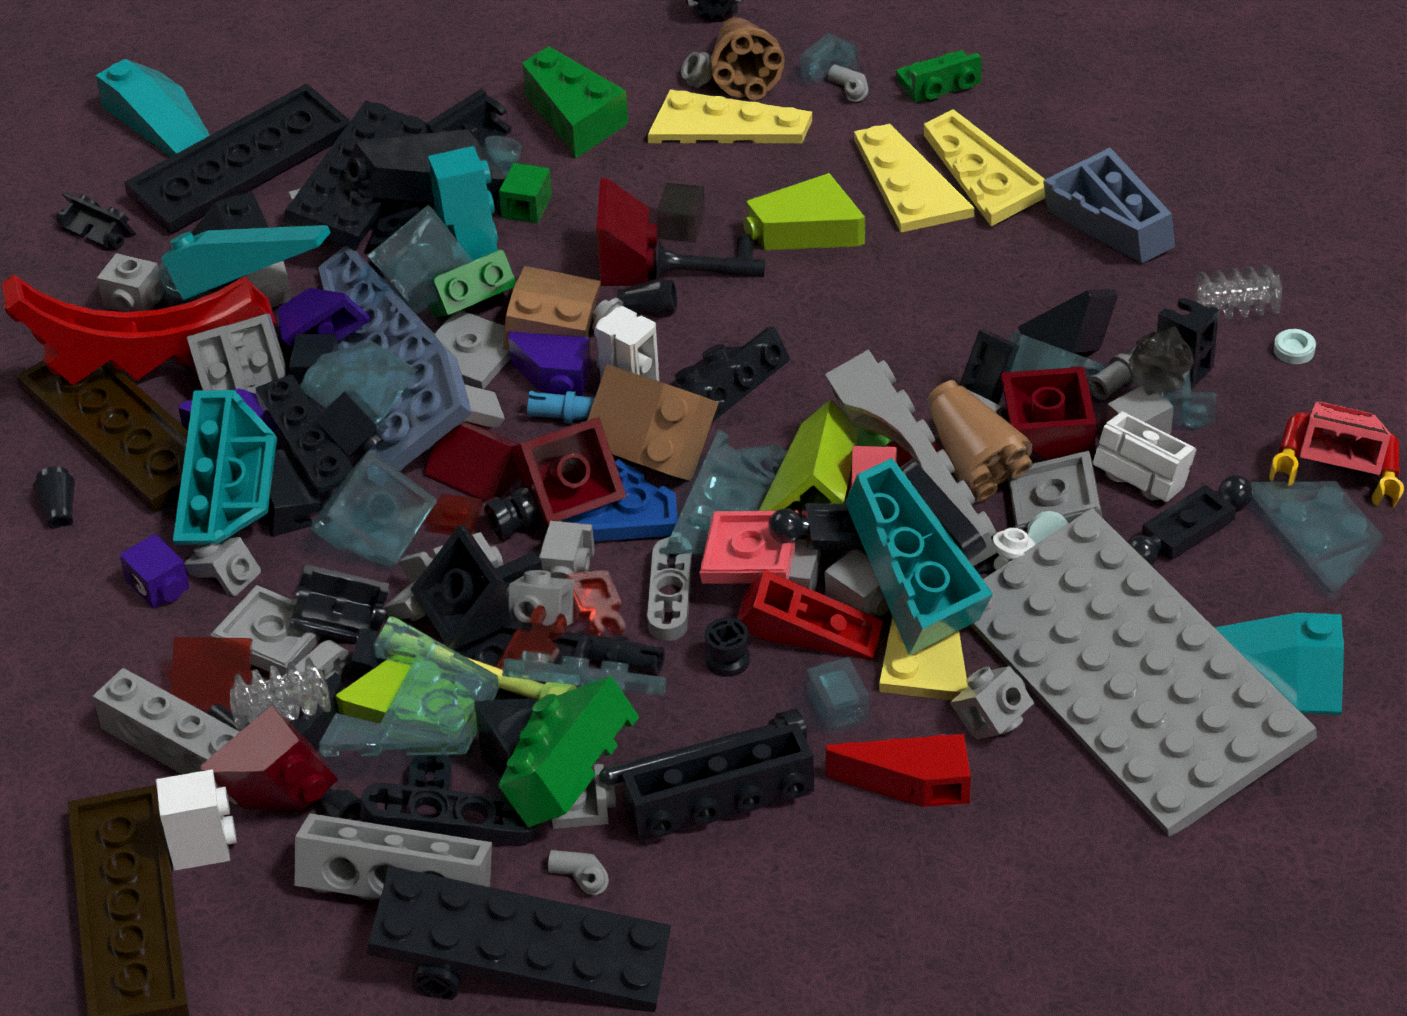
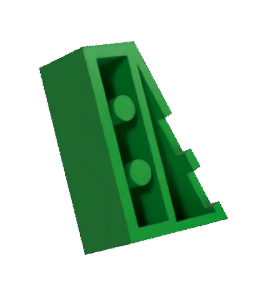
M550 46L522 63L525 96L544 120H547L554 128L555 134L559 139H562L570 148V153L575 159L628 124L626 90Z
M611 675L557 696L555 694H548L538 700L533 706V713L520 734V740L513 755L507 761V768L498 785L527 827L565 815L596 774L591 767L602 753L606 756L611 755L618 746L613 739L623 726L632 727L638 720L639 715Z

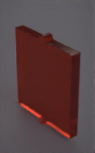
M174 637L172 669L168 671V676L172 678L171 694L201 711H209L210 707L214 704H221L230 711H248L250 681L255 678V673L251 671L253 639Z

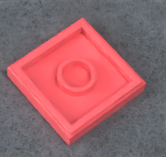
M713 511L699 572L702 584L753 583L764 570L789 580L796 540L791 543H780L772 538L768 530V522L776 511Z

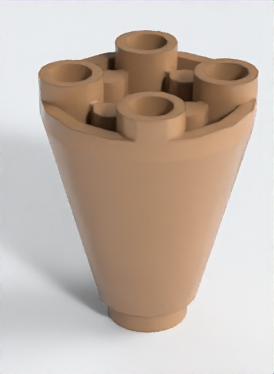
M731 18L720 28L711 57L712 75L718 86L730 96L759 100L780 80L784 69L785 56L776 38L746 19Z
M950 380L940 384L929 394L927 401L931 405L930 414L942 447L955 468V472L952 473L956 483L962 480L965 481L977 502L990 498L997 491L998 485L1006 481L1009 476L1018 478L1032 467L1033 462L1029 458L1032 453V443L1029 439L965 387L958 386L954 380Z

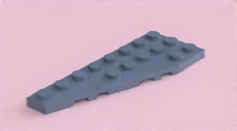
M345 245L318 268L324 290L345 293L370 318L368 323L337 343L348 391H356L388 426L380 435L384 439L383 442L367 456L364 455L369 479L380 485L395 474H398L407 464L425 450L430 449L435 442L450 430L460 425L472 414L457 358L360 254Z

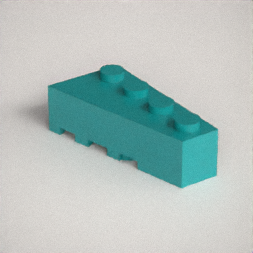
M890 458L857 474L845 504L908 655L910 656L979 621L993 595L992 591L894 459Z

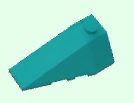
M124 59L95 75L102 107L170 157L210 136L184 89L160 71Z
M327 225L207 230L195 236L189 231L170 241L172 247L161 257V260L182 299L185 300L319 247L331 232Z
M1291 613L1214 627L1302 714H1342L1344 641L1341 614Z

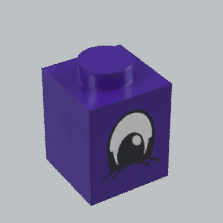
M156 534L119 554L125 581L153 609L165 602L175 601L185 590L190 588L184 561Z

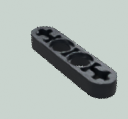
M374 783L369 785L363 791L358 810L359 818L362 822L511 846H524L532 842L537 837L541 825L540 823L527 827L507 797L391 783ZM377 803H383L385 810L377 809ZM402 805H407L406 814L401 813ZM421 805H428L435 808L440 815L435 818H425L420 816L415 809ZM476 811L482 814L486 821L480 824H473L466 821L462 813ZM495 816H500L498 824H494ZM516 819L522 820L523 826H518Z

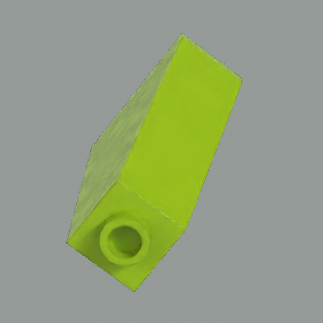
M830 399L801 424L759 511L798 510V514L802 518V510L806 503H844L852 467L853 446L857 444L860 427L853 426L845 412L833 400Z

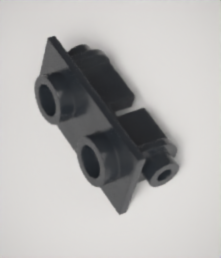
M63 192V197L69 202L66 209L60 210L57 215V222L63 230L84 238L92 227L86 238L108 250L112 247L115 249L121 248L126 233L131 236L136 235L127 224L129 218L121 211L113 207H109L108 210L102 209L96 201L83 194L77 198Z

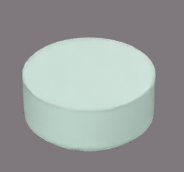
M1288 329L1276 336L1274 353L1280 360L1289 364L1306 363L1315 354L1316 342L1312 335L1303 330Z
M1041 512L1029 522L1027 534L1036 545L1067 525L1068 522L1057 512Z

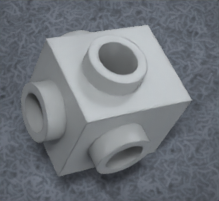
M116 253L97 277L105 308L120 312L149 311L163 297L164 283L161 281L158 264L155 262Z
M530 570L526 571L524 576L509 584L506 592L511 621L562 630L573 623L574 580L551 578V573L548 571Z
M989 666L979 669L966 680L969 686L950 702L969 733L977 739L1012 731L1023 722L1021 715L1034 704L1025 689L1023 680L1014 673L1010 666L991 670Z

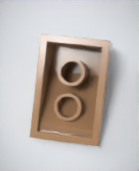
M524 266L513 288L506 313L502 350H510L508 339L510 332L588 337L601 280Z
M606 364L588 420L600 417L613 455L690 481L694 476L719 402Z

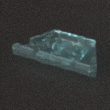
M718 430L668 541L666 549L668 553L704 554L713 511H759L772 485L775 475L763 469L760 462L747 452L742 456L728 444L730 436L724 431Z
M1336 481L1294 482L1291 486H1287L1288 482H1250L1253 489V496L1249 502L1250 505L1330 600L1336 598L1345 582L1351 576L1354 577L1363 567V562L1367 558L1372 557L1382 546L1383 535Z

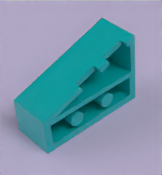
M474 146L428 156L439 244L449 270L497 251L498 236L492 220V213H495L491 192L487 190L486 184L491 183V174L487 161H480Z

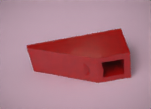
M964 734L905 739L892 738L879 741L844 742L826 745V775L828 778L922 807L970 804L971 774Z

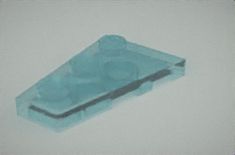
M522 651L521 660L504 658L502 676L584 686L611 675L622 691L665 695L667 677L628 673L629 664L602 661L601 669L588 668L589 659L562 656V663L559 665L548 663L549 654Z

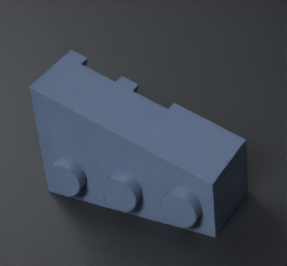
M1110 147L1043 180L1048 212L1142 264L1175 247L1172 213Z

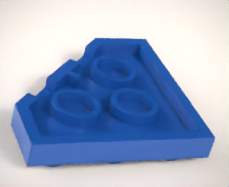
M619 459L615 464L627 497L559 521L592 525L594 541L679 535L676 493L664 486L658 489L644 480L643 473Z

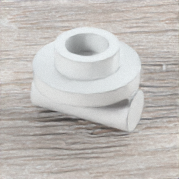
M1008 528L997 532L992 540L995 550L999 554L994 560V568L998 570L1013 559L1025 555L1024 552L1035 546V542L1021 529Z

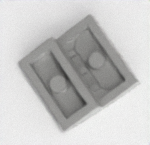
M264 314L187 337L203 391L234 390L240 388L256 394V387L288 375L270 314Z

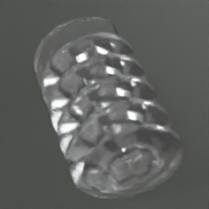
M1267 264L1261 265L1256 272L1253 267L1248 266L1243 268L1241 274L1236 268H1231L1227 270L1225 276L1222 271L1215 270L1212 271L1210 277L1205 272H1198L1194 277V301L1208 308L1213 306L1222 309L1227 320L1232 319L1235 307L1239 308L1242 318L1248 317L1249 309L1252 305H1254L1258 316L1264 315L1266 304H1270L1274 314L1280 313L1282 285L1276 267L1271 269Z
M310 657L305 659L304 672L301 673L293 661L288 662L287 675L283 677L275 665L270 666L269 680L266 681L263 680L257 669L252 670V679L249 685H246L239 673L235 674L234 686L230 690L232 715L235 725L240 732L246 727L247 720L251 723L271 705L281 715L284 712L286 717L292 721L297 720L299 717L300 707L307 716H314L316 714L318 703L325 712H330L331 710L330 695L325 676L320 668L317 669Z

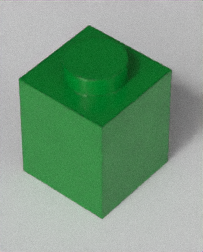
M513 163L499 190L502 218L539 223L552 197L550 168Z

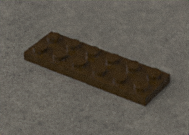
M44 360L16 375L19 388L154 512L179 497L188 430L122 371L117 370L110 361L75 385H72L62 375L55 376L47 368Z
M157 785L68 801L88 1016H190L170 852L160 818Z

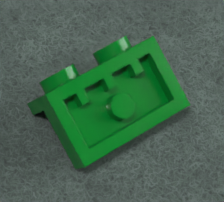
M963 50L950 52L940 57L896 69V79L915 103L927 99H936L943 94L960 89H970L974 85L980 84L982 79V58L978 53L967 56Z
M497 250L433 277L432 284L438 299L429 302L428 305L435 317L447 316L513 288L516 280L504 251Z

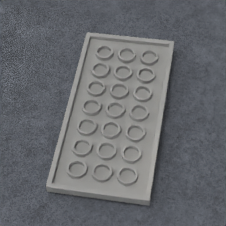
M1093 508L1025 551V555L1013 559L983 579L993 595L979 621L970 626L1012 668L1014 673L1020 676L1027 687L1168 836L1188 827L1317 738L1316 727Z

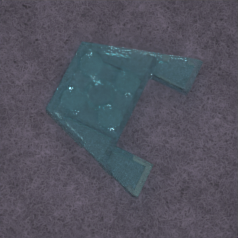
M390 616L374 644L376 657L412 666L381 723L336 713L319 743L321 755L339 757V751L361 750L362 756H379L381 750L406 749L407 755L466 754L478 731L474 701L494 700L500 688L498 675L403 621Z

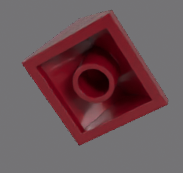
M463 421L435 443L424 474L428 478L482 502L495 497L500 498L520 477L510 447L520 443L476 424Z

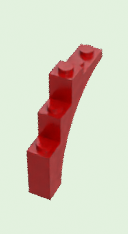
M15 274L1 283L5 298L3 307L8 316L17 323L21 321L31 330L35 339L44 346L45 355L43 360L47 368L55 376L62 375L72 385H75L109 360L117 370H125L135 380H139L172 356L181 366L185 367L188 365L197 373L187 340L188 336L264 314H270L273 325L276 324L269 298L245 276L218 292L186 304L159 310L136 312L93 310L65 303L36 290Z

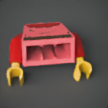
M1316 402L1312 412L1296 413L1288 419L1279 447L1280 453L1273 458L1269 474L1270 481L1273 482L1275 473L1284 472L1290 476L1287 486H1291L1295 481L1298 469L1296 457L1300 456L1305 459L1377 474L1382 479L1372 494L1373 503L1378 506L1384 494L1393 499L1392 504L1395 507L1404 492L1403 483L1396 478L1400 474L1399 441L1394 434L1386 429L1376 415L1328 403Z

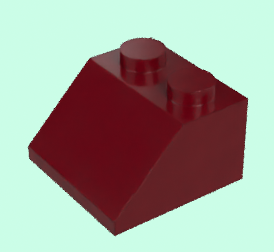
M600 178L596 230L601 286H634L647 282L649 272H656V249H650V247H657L658 245L657 223H650L649 207L609 178Z
M1084 367L1001 373L1009 424L1029 439L1032 443L1033 451L1047 460L1089 451L1091 459L1094 460L1096 419Z
M600 417L510 447L522 484L531 492L546 525H549L550 521H560L627 497Z
M272 705L200 766L203 771L213 769L216 783L220 787H226L227 794L244 809L304 810L313 801L320 799L327 792L328 788L339 780L312 744Z

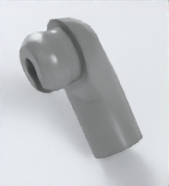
M836 64L830 68L828 81L843 86L848 100L861 102L868 96L869 87L864 74Z
M551 850L548 860L549 873L571 875L586 894L598 895L607 888L609 882L608 873L594 854Z

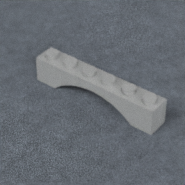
M868 349L826 373L825 376L833 395L852 425L872 430L892 440L908 452L913 460L923 468L975 526L987 547L969 560L972 566L996 554L991 536L997 533L992 522L984 511L977 514L971 506L976 502L972 492L964 480L956 483L951 474L955 472V468L943 449L936 452L931 443L935 442V438L924 419L916 422L912 416V413L916 410L905 390L902 389L896 392L892 386L896 379L885 360L877 363Z

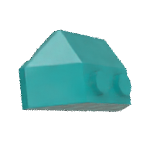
M235 390L193 392L173 537L175 545L218 544L268 513L277 437Z

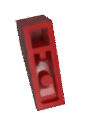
M764 570L745 590L737 617L738 620H741L747 626L749 634L765 641L871 660L874 658L883 620L767 570Z

